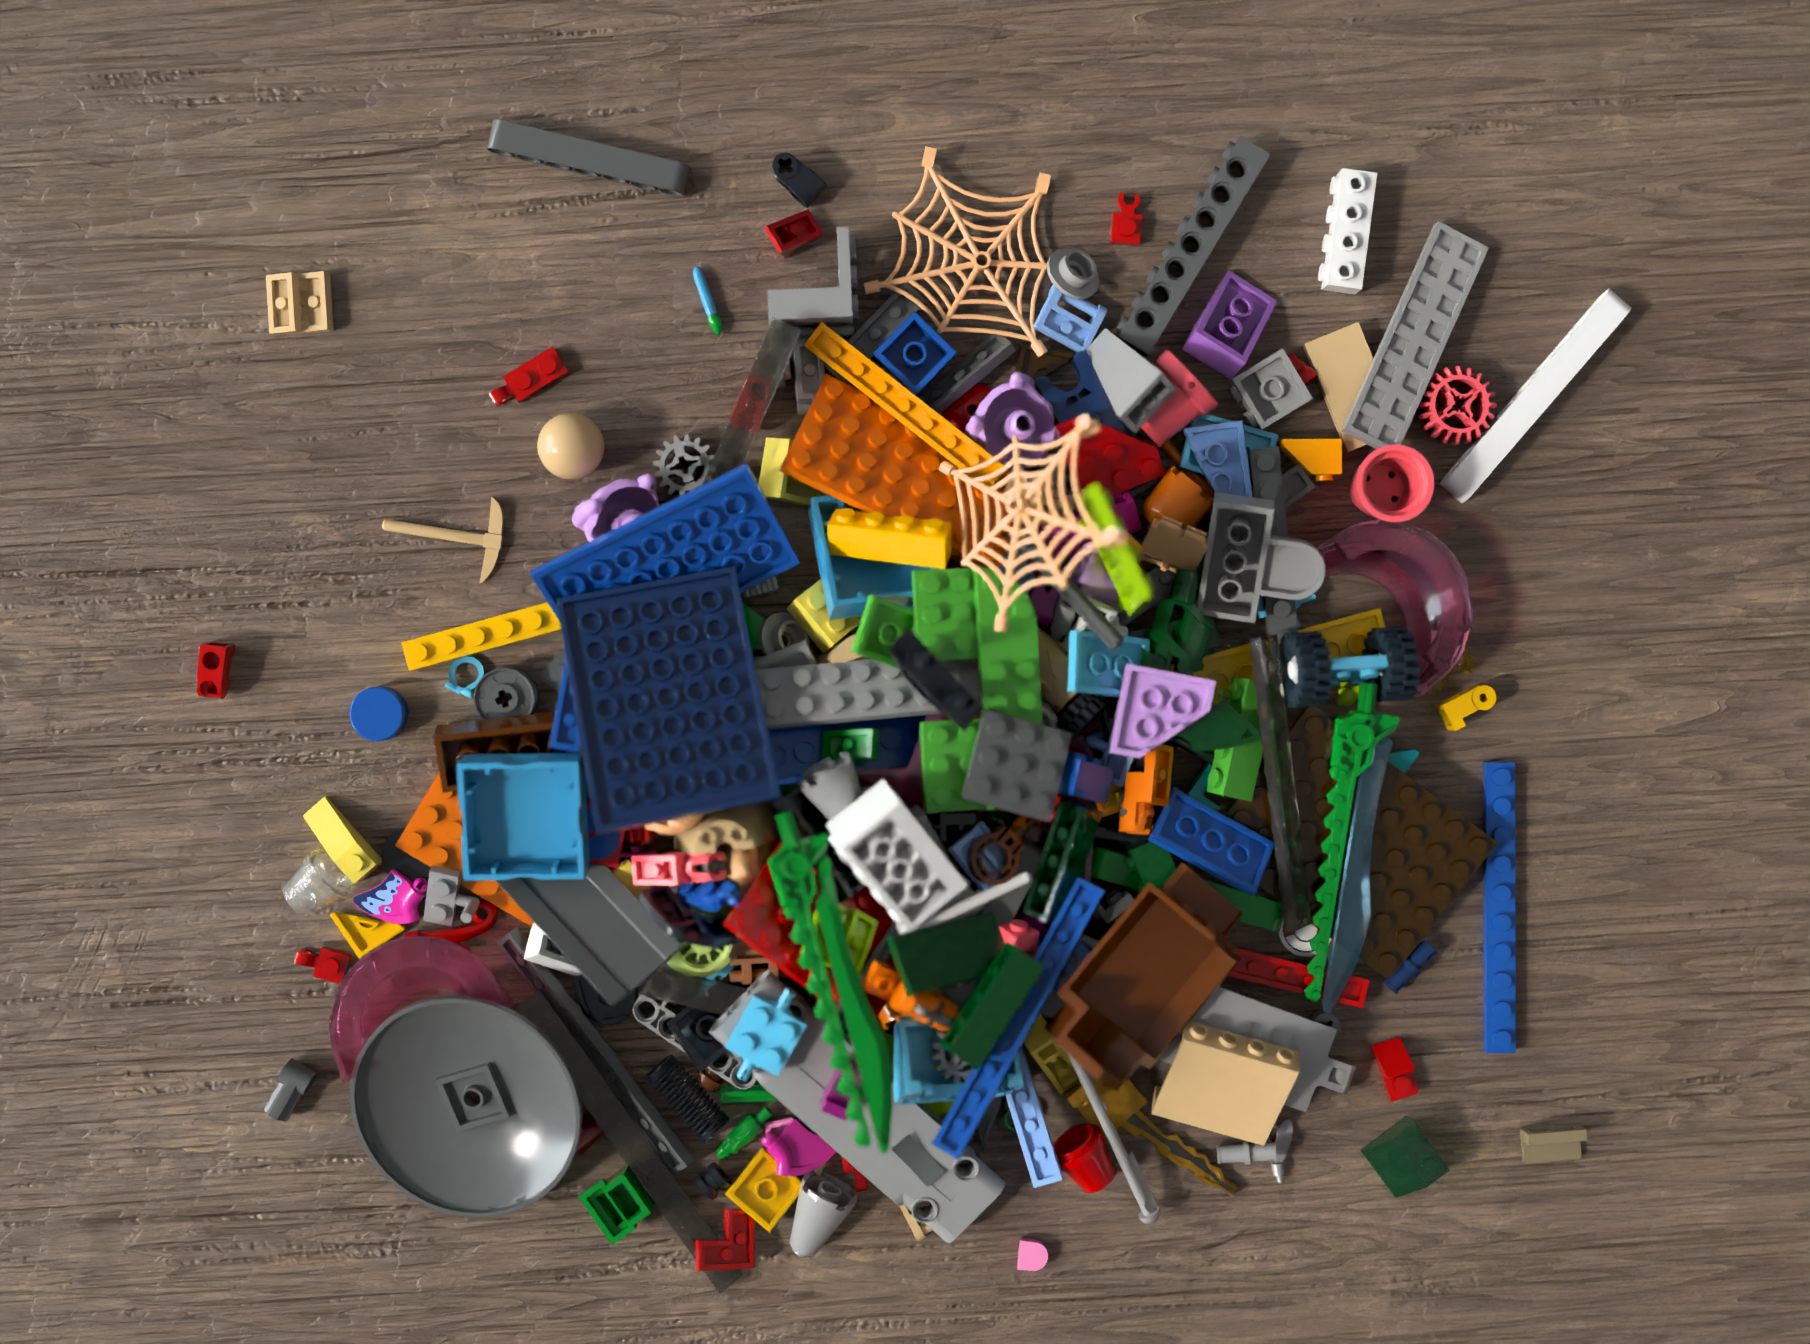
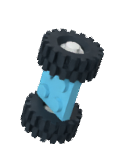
M1404 626L1372 628L1367 633L1368 638L1364 639L1365 649H1362V656L1330 659L1329 647L1326 648L1327 641L1325 638H1322L1321 633L1314 631L1284 634L1280 639L1281 644H1278L1279 654H1276V661L1278 662L1276 673L1279 675L1277 683L1278 686H1281L1280 694L1284 696L1283 701L1290 708L1321 706L1326 703L1325 700L1329 699L1328 691H1331L1332 687L1338 686L1339 682H1349V686H1359L1360 682L1364 681L1378 683L1377 702L1401 701L1413 698L1412 694L1417 692L1415 685H1419L1420 682L1418 673H1421V667L1418 666L1420 654L1416 652L1418 645L1417 642H1413V633H1409L1410 629Z

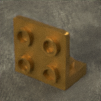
M1091 1076L1102 1101L1108 1107L1105 1111L1115 1129L1147 1103V1100L1129 1079L1125 1081L1118 1091H1115ZM1079 1082L1065 1094L1066 1098L1090 1124L1099 1126L1105 1135L1081 1082Z

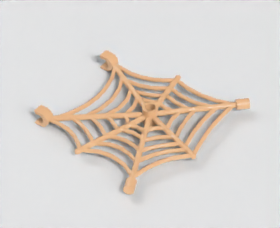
M925 146L921 164L922 167H925L920 190L914 200L900 213H892V217L898 221L902 235L901 255L895 269L885 281L878 282V280L863 283L865 294L880 292L881 288H888L904 295L928 314L938 328L937 332L939 334L943 332H974L1009 336L1030 341L1032 343L1030 346L1038 358L1043 356L1048 350L1040 339L1037 340L1036 331L1032 328L1035 323V303L1039 286L1047 270V263L1043 258L1037 241L1036 215L1043 194H1047L1051 175L1039 173L1035 193L1019 197L1002 198L982 196L953 184L936 172L933 164L937 149ZM930 173L937 186V190L925 211L915 221H912L904 215L921 198ZM943 183L964 195L983 201L1017 202L1029 200L1023 207L1014 210L984 212L967 207L950 198ZM941 193L947 206L940 219L928 230L919 225V223L932 210ZM1033 204L1031 233L1034 248L1040 262H1030L1024 248L1022 236L1023 216ZM955 206L966 212L985 217H1005L1016 214V216L1008 225L988 227L973 224L960 217ZM950 210L955 222L945 236L941 237L934 233V231L941 225ZM1017 223L1019 247L1024 261H1016L1011 247V231ZM904 224L913 228L917 240V255L907 275L893 279L900 270L906 255L907 236ZM965 225L976 230L989 232L1003 231L998 237L980 238L971 236ZM959 227L964 239L957 244L948 241V238ZM920 232L929 238V258L924 271L913 274L922 255ZM1005 238H1007V250L1011 261H1006L1003 258L1002 242ZM935 240L943 245L944 259L941 268L930 270L934 258ZM974 241L981 243L993 242V244L986 252L978 251ZM967 243L972 253L961 248V246ZM949 248L953 250L954 260L952 266L946 267L949 259ZM998 248L999 260H991L990 256ZM958 254L966 257L971 261L958 264ZM982 259L986 265L981 266L976 260ZM989 266L997 267L995 276L989 269ZM1003 267H1013L1006 290L1004 291L999 284L1000 273ZM972 268L973 271L967 279L961 270ZM1018 268H1026L1020 281L1017 310L1010 300L1009 294ZM1031 269H1041L1031 298L1030 329L1023 319V290ZM956 272L962 278L964 286L959 294L953 282L945 274ZM978 273H985L994 287L983 284L972 285ZM940 275L949 285L956 298L952 305L930 277ZM925 279L933 287L949 309L947 314H945L938 301L923 286L918 284L916 280ZM909 282L923 292L935 305L943 318L941 324L931 310L920 300L894 285ZM984 289L998 292L1003 301L963 298L969 290ZM962 304H996L1007 306L1016 320L997 316L954 313L958 306ZM951 319L998 321L1020 326L1026 335L988 328L946 326Z
M1088 414L1076 420L1077 429L1062 439L1045 445L1037 446L1019 443V437L1013 436V443L999 455L971 468L958 469L947 461H943L939 466L940 472L954 477L962 524L963 560L961 564L962 566H969L987 581L1001 610L1000 615L996 617L995 631L1007 632L1009 616H1006L1007 609L1017 596L1031 586L1041 583L1059 584L1061 588L1065 589L1067 587L1066 579L1070 572L1087 553L1104 544L1107 548H1116L1128 543L1126 531L1121 530L1117 533L1115 526L1105 530L1103 534L1100 532L1084 508L1079 493L1077 452L1080 436H1090L1101 430L1099 419L1090 421ZM1067 442L1057 455L1040 460L1020 458V448L1044 450ZM1072 447L1071 474L1073 489L1079 509L1091 529L1077 524L1069 509L1065 495L1064 469L1067 454ZM1013 450L1014 458L1001 469L987 476L971 478L964 474L985 468ZM1051 462L1045 471L1035 473L1021 471V463L1039 465ZM1059 463V492L1064 510L1070 522L1060 518L1053 504L1051 492L1052 476L1054 469ZM1014 465L1015 471L994 486L988 487L981 483V481L990 480L1004 473ZM1040 476L1036 482L1022 484V477L1033 478ZM1015 477L1016 486L1004 494L996 491V489L1007 484ZM960 479L966 482L971 504L973 550L969 554L967 548L966 513ZM1046 480L1048 505L1053 515L1045 513L1041 499L1042 485ZM972 486L983 491L985 504V538L979 544L976 504ZM1031 488L1023 498V489ZM1036 492L1038 510L1034 509V504L1030 501ZM988 494L995 498L997 508V524L991 532ZM1000 500L1007 504L1006 508L1009 512L1003 520ZM1032 515L1037 517L1034 524L1030 518ZM1015 518L1013 529L1008 524ZM1023 518L1028 529H1023L1020 531L1021 522ZM1044 519L1052 522L1040 536L1037 528L1041 520ZM1057 524L1066 527L1055 537L1047 549L1043 541ZM1003 529L1012 534L1011 546L1004 540L996 538ZM1070 530L1081 533L1066 546L1054 562L1050 553L1060 539ZM1032 534L1033 538H1027L1018 543L1019 537L1022 535ZM1086 536L1100 540L1081 551L1073 559L1062 576L1058 566L1080 540ZM991 541L1001 544L1010 551L1009 560L1006 561L997 552L986 546ZM1036 542L1041 550L1027 553L1015 560L1017 549L1027 543ZM981 551L987 552L1007 567L1006 577L997 566L987 558L979 555ZM1043 555L1048 563L1027 566L1013 577L1014 568L1030 557ZM974 558L987 564L1004 583L1002 598L990 577L980 567L971 562ZM1039 568L1052 570L1055 578H1041L1028 582L1009 599L1011 586L1022 575Z

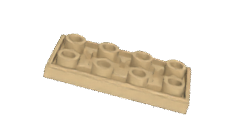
M1359 322L1303 344L1309 363L1316 371V380L1340 439H1342L1346 453L1367 445L1341 431L1373 361L1367 341Z

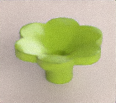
M1339 682L1341 688L1338 691L1339 695L1335 699L1338 705L1343 704L1344 706L1352 705L1355 700H1358L1359 686H1349V682Z

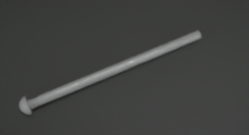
M1068 1054L1139 1204L1141 1212L1138 1218L1145 1224L1155 1223L1159 1219L1160 1209L1133 1152H1126L1113 1123L1105 1111L1108 1107L1102 1101L1090 1074Z

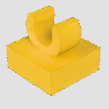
M1111 783L1107 804L1095 802L1100 818L1120 812L1119 792L1122 790V787Z

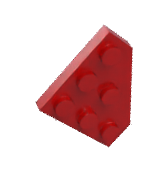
M1081 414L1055 425L1059 440L1077 429L1076 420L1084 415ZM1100 423L1101 430L1090 436H1080L1077 452V480L1080 494L1081 489H1086L1098 483L1100 489L1106 488L1110 497L1165 475L1158 449L1153 444L1139 440ZM1073 447L1069 450L1066 459L1071 473Z

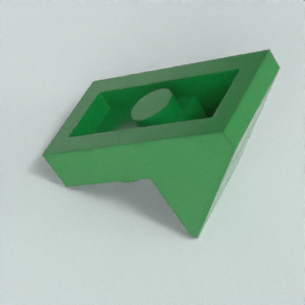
M871 728L823 731L822 759L830 756L832 761L840 758L838 753L848 752L853 763L863 764L867 760H878L879 730Z

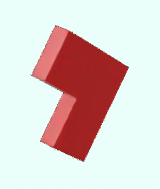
M725 1208L724 1239L696 1240V1271L755 1268V1220L741 1208Z

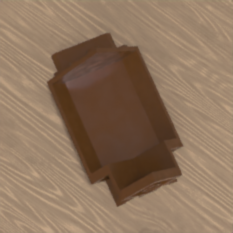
M1182 862L1164 885L1157 888L1151 882L1147 884L1057 992V995L1065 1003L1044 1029L1055 1038L1054 1042L1093 1078L1118 1091L1140 1064L1151 1069L1241 961L1242 958L1234 953L1238 947L1229 941L1225 934L1243 913Z

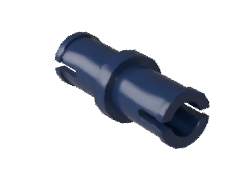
M1423 940L1403 962L1398 971L1389 979L1383 980L1384 984L1397 995L1413 976L1417 978L1421 974L1419 970L1437 954L1436 950Z

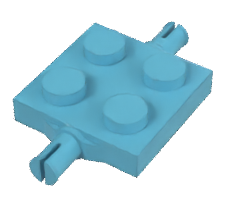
M785 987L778 1002L767 1000L754 993L724 1048L739 1055L744 1060L738 1073H736L739 1079L743 1075L742 1081L748 1080L754 1067L763 1068L778 1077L805 1030L808 1022L794 1015L788 1008L797 994L793 989L788 996L791 988Z

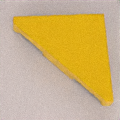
M338 911L330 914L359 959L364 958L407 929L404 924H394L374 918Z

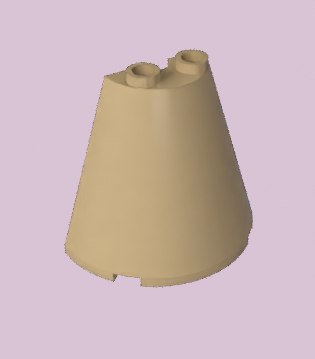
M774 801L708 813L704 815L697 825L687 832L674 835L673 847L690 854L716 852L717 845L722 842L731 844L733 850L755 848L781 838L775 815L779 814L772 805Z

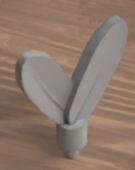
M1289 1119L1284 1120L1278 1126L1274 1142L1276 1144L1277 1161H1268L1272 1163L1273 1176H1276L1279 1184L1283 1182L1282 1175L1285 1174L1283 1161L1287 1155L1293 1135V1126ZM1269 1137L1267 1138L1266 1143H1272Z

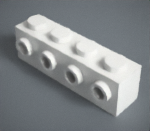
M1342 168L1336 177L1333 176L1331 179L1329 192L1333 195L1332 206H1328L1326 213V223H1330L1329 233L1328 235L1325 234L1322 243V252H1326L1325 264L1321 263L1318 273V281H1322L1321 290L1357 294L1362 290L1377 173Z

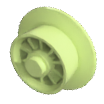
M723 905L719 912L690 910L699 915L706 916L723 915L732 912L726 905ZM675 938L682 947L666 962L673 970L685 976H709L722 970L730 963L729 954L732 945L711 948L690 944Z

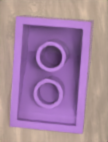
M1228 270L1194 325L1182 350L1231 380L1247 362L1277 300Z

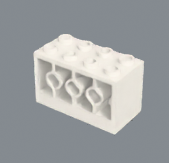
M883 779L826 824L832 834L828 839L836 848L837 853L846 864L853 868L860 881L869 887L876 900L885 906L889 915L898 926L904 923L912 931L968 886L951 862Z

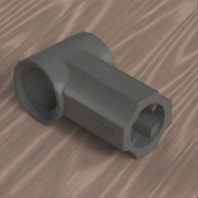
M291 1058L281 1071L277 1080L279 1084L270 1097L264 1111L275 1120L288 1121L302 1095L304 1096L310 1089L318 1072Z

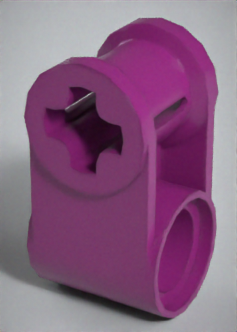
M1038 571L1035 575L1034 580L1045 578L1040 571ZM1041 583L1031 586L1027 595L1033 604L1037 623L1048 626L1054 615L1060 593L1052 585L1045 589V584Z

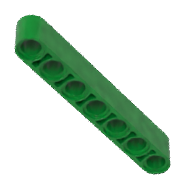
M1095 846L1087 872L1088 875L1138 890L1137 884L1141 883L1137 872L1132 874L1127 865L1125 857L1129 855ZM1202 878L1243 913L1238 921L1274 932L1280 931L1287 904L1258 894L1250 896L1235 887Z

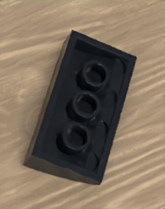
M799 786L783 795L780 800L772 803L778 814L792 810L801 839L814 835L820 836L823 833L827 835L828 848L823 855L830 859L838 903L851 898L867 886L860 881L853 868L846 864L837 853L836 848L828 839L832 835L826 826L829 820L800 790ZM814 864V865H813V868H814V870H815L816 873H817V869H816V868H817L818 866Z
M767 963L752 964V969L767 968ZM741 965L736 967L733 971L741 970ZM728 974L666 1023L701 1073L730 1051L724 1048L725 1046L710 1034V1029L755 981L748 985H742L741 982L730 983ZM780 979L788 987L784 980Z

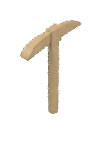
M491 497L488 533L485 534L388 519L383 521L382 528L384 531L483 546L486 548L480 583H483L493 571L499 557V552L502 550L504 515L501 504L494 497Z

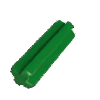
M754 1084L748 1089H739L734 1085L722 1086L720 1088L721 1103L774 1102L777 1100L761 1084Z

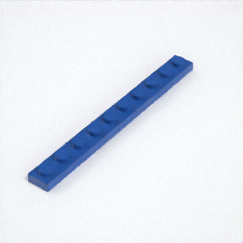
M1483 762V832L1498 842L1483 861V1051L1486 1053H1516L1515 762Z
M1079 877L1077 878L1033 958L1044 966L1040 981L1036 986L1030 988L1025 996L1023 1007L1019 1012L1014 1013L1008 1022L1006 1033L1003 1037L997 1039L991 1048V1055L986 1063L980 1065L978 1070L972 1069L932 1142V1145L958 1160L962 1157L1104 897V890Z

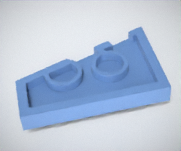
M1242 420L1182 429L1213 494L1219 492L1253 497Z

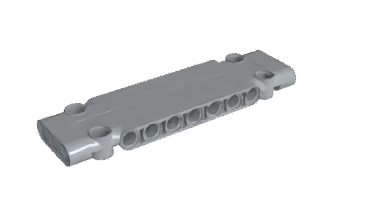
M765 971L715 1022L710 1029V1034L725 1046L754 993L767 1000L778 1002L787 986L771 971ZM797 993L790 1005H796L801 1009L794 1015L807 1021V1026L778 1077L763 1068L754 1067L755 1078L766 1090L899 1206L904 1204L912 1211L915 1220L925 1223L945 1242L951 1243L1001 1194L1005 1187V1181L984 1164L970 1146L966 1147L962 1157L958 1160L932 1145L944 1121L924 1103L895 1104L893 1092L894 1076L892 1074L893 1107L889 1150L887 1153H882L879 1150L865 1097L860 1100L871 1137V1145L869 1147H859L853 1140L859 1124L858 1121H851L849 1118L844 1121L821 1111L820 1099L835 1072V1069L830 1064L835 1046L827 1045L822 1039L827 1021L819 1020L814 1014V1010L806 1004L804 997ZM843 1031L849 1058L855 1060L850 1037ZM733 1053L738 1057L739 1063L742 1066L744 1060L739 1055ZM907 1135L913 1137L944 1170V1174L929 1187L892 1151V1148ZM962 1160L971 1161L970 1165L966 1167L958 1165ZM922 1201L930 1202V1205L925 1208L917 1206Z

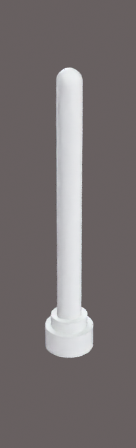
M1022 872L1005 883L994 885L932 914L912 931L939 925L1028 884L1032 880V875L1029 872ZM904 923L900 926L896 924L899 934L911 932Z

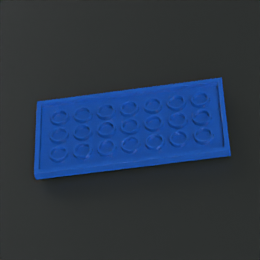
M745 464L531 570V577L559 619L556 598L735 566L741 593L800 564V561L750 468Z

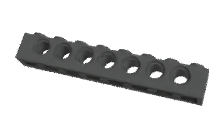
M1240 136L1236 143L1229 142L1221 156L1226 159L1221 168L1215 166L1206 180L1211 185L1206 193L1201 191L1198 193L1191 205L1195 209L1190 218L1184 216L1176 229L1180 236L1175 243L1169 241L1161 254V257L1165 258L1161 267H1153L1145 280L1150 283L1145 293L1139 290L1130 305L1135 308L1130 318L1124 315L1115 330L1120 333L1118 338L1140 356L1146 358L1150 354L1271 155ZM1229 167H1239L1242 171V177H1233L1229 172ZM1214 192H1224L1227 196V202L1220 203L1216 201ZM1199 216H1208L1212 221V227H1202L1198 221ZM1186 240L1193 241L1197 246V252H1187L1183 247V242ZM1176 265L1180 267L1182 277H1172L1168 272V266ZM1153 291H1164L1167 301L1164 303L1155 301ZM1142 314L1149 316L1152 326L1149 328L1141 327L1137 320L1138 316Z

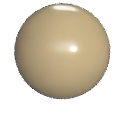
M564 413L553 417L543 426L538 437L537 449L541 462L549 472L563 479H580L591 474L599 466L604 455V439L598 426L588 417L577 413Z

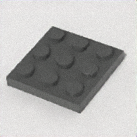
M983 710L961 799L1050 822L1072 733Z

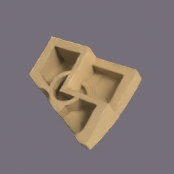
M856 634L835 644L826 653L820 654L815 659L817 664L845 663L862 658L863 656L851 652Z

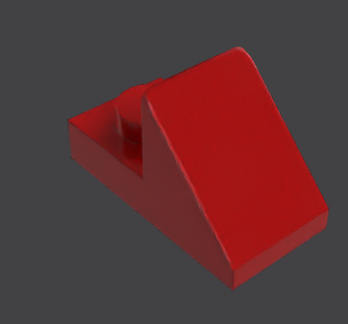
M809 209L769 224L764 228L778 253L784 258H788L798 247L818 240L823 235Z
M1396 1036L1372 1044L1371 1047L1388 1099L1394 1102L1418 1094L1419 1091L1412 1073L1415 1067L1400 1037Z

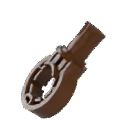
M1018 815L1008 828L999 824L992 833H986L977 837L971 843L967 852V866L972 876L985 884H1002L1009 881L1017 872L1020 862L1019 855L1025 849V846L1021 844L1022 838L1038 819ZM990 845L999 848L1004 858L1003 866L997 872L988 871L982 863V857H976V854H983L984 850ZM998 874H1003L1001 877L997 879H989V876H998Z

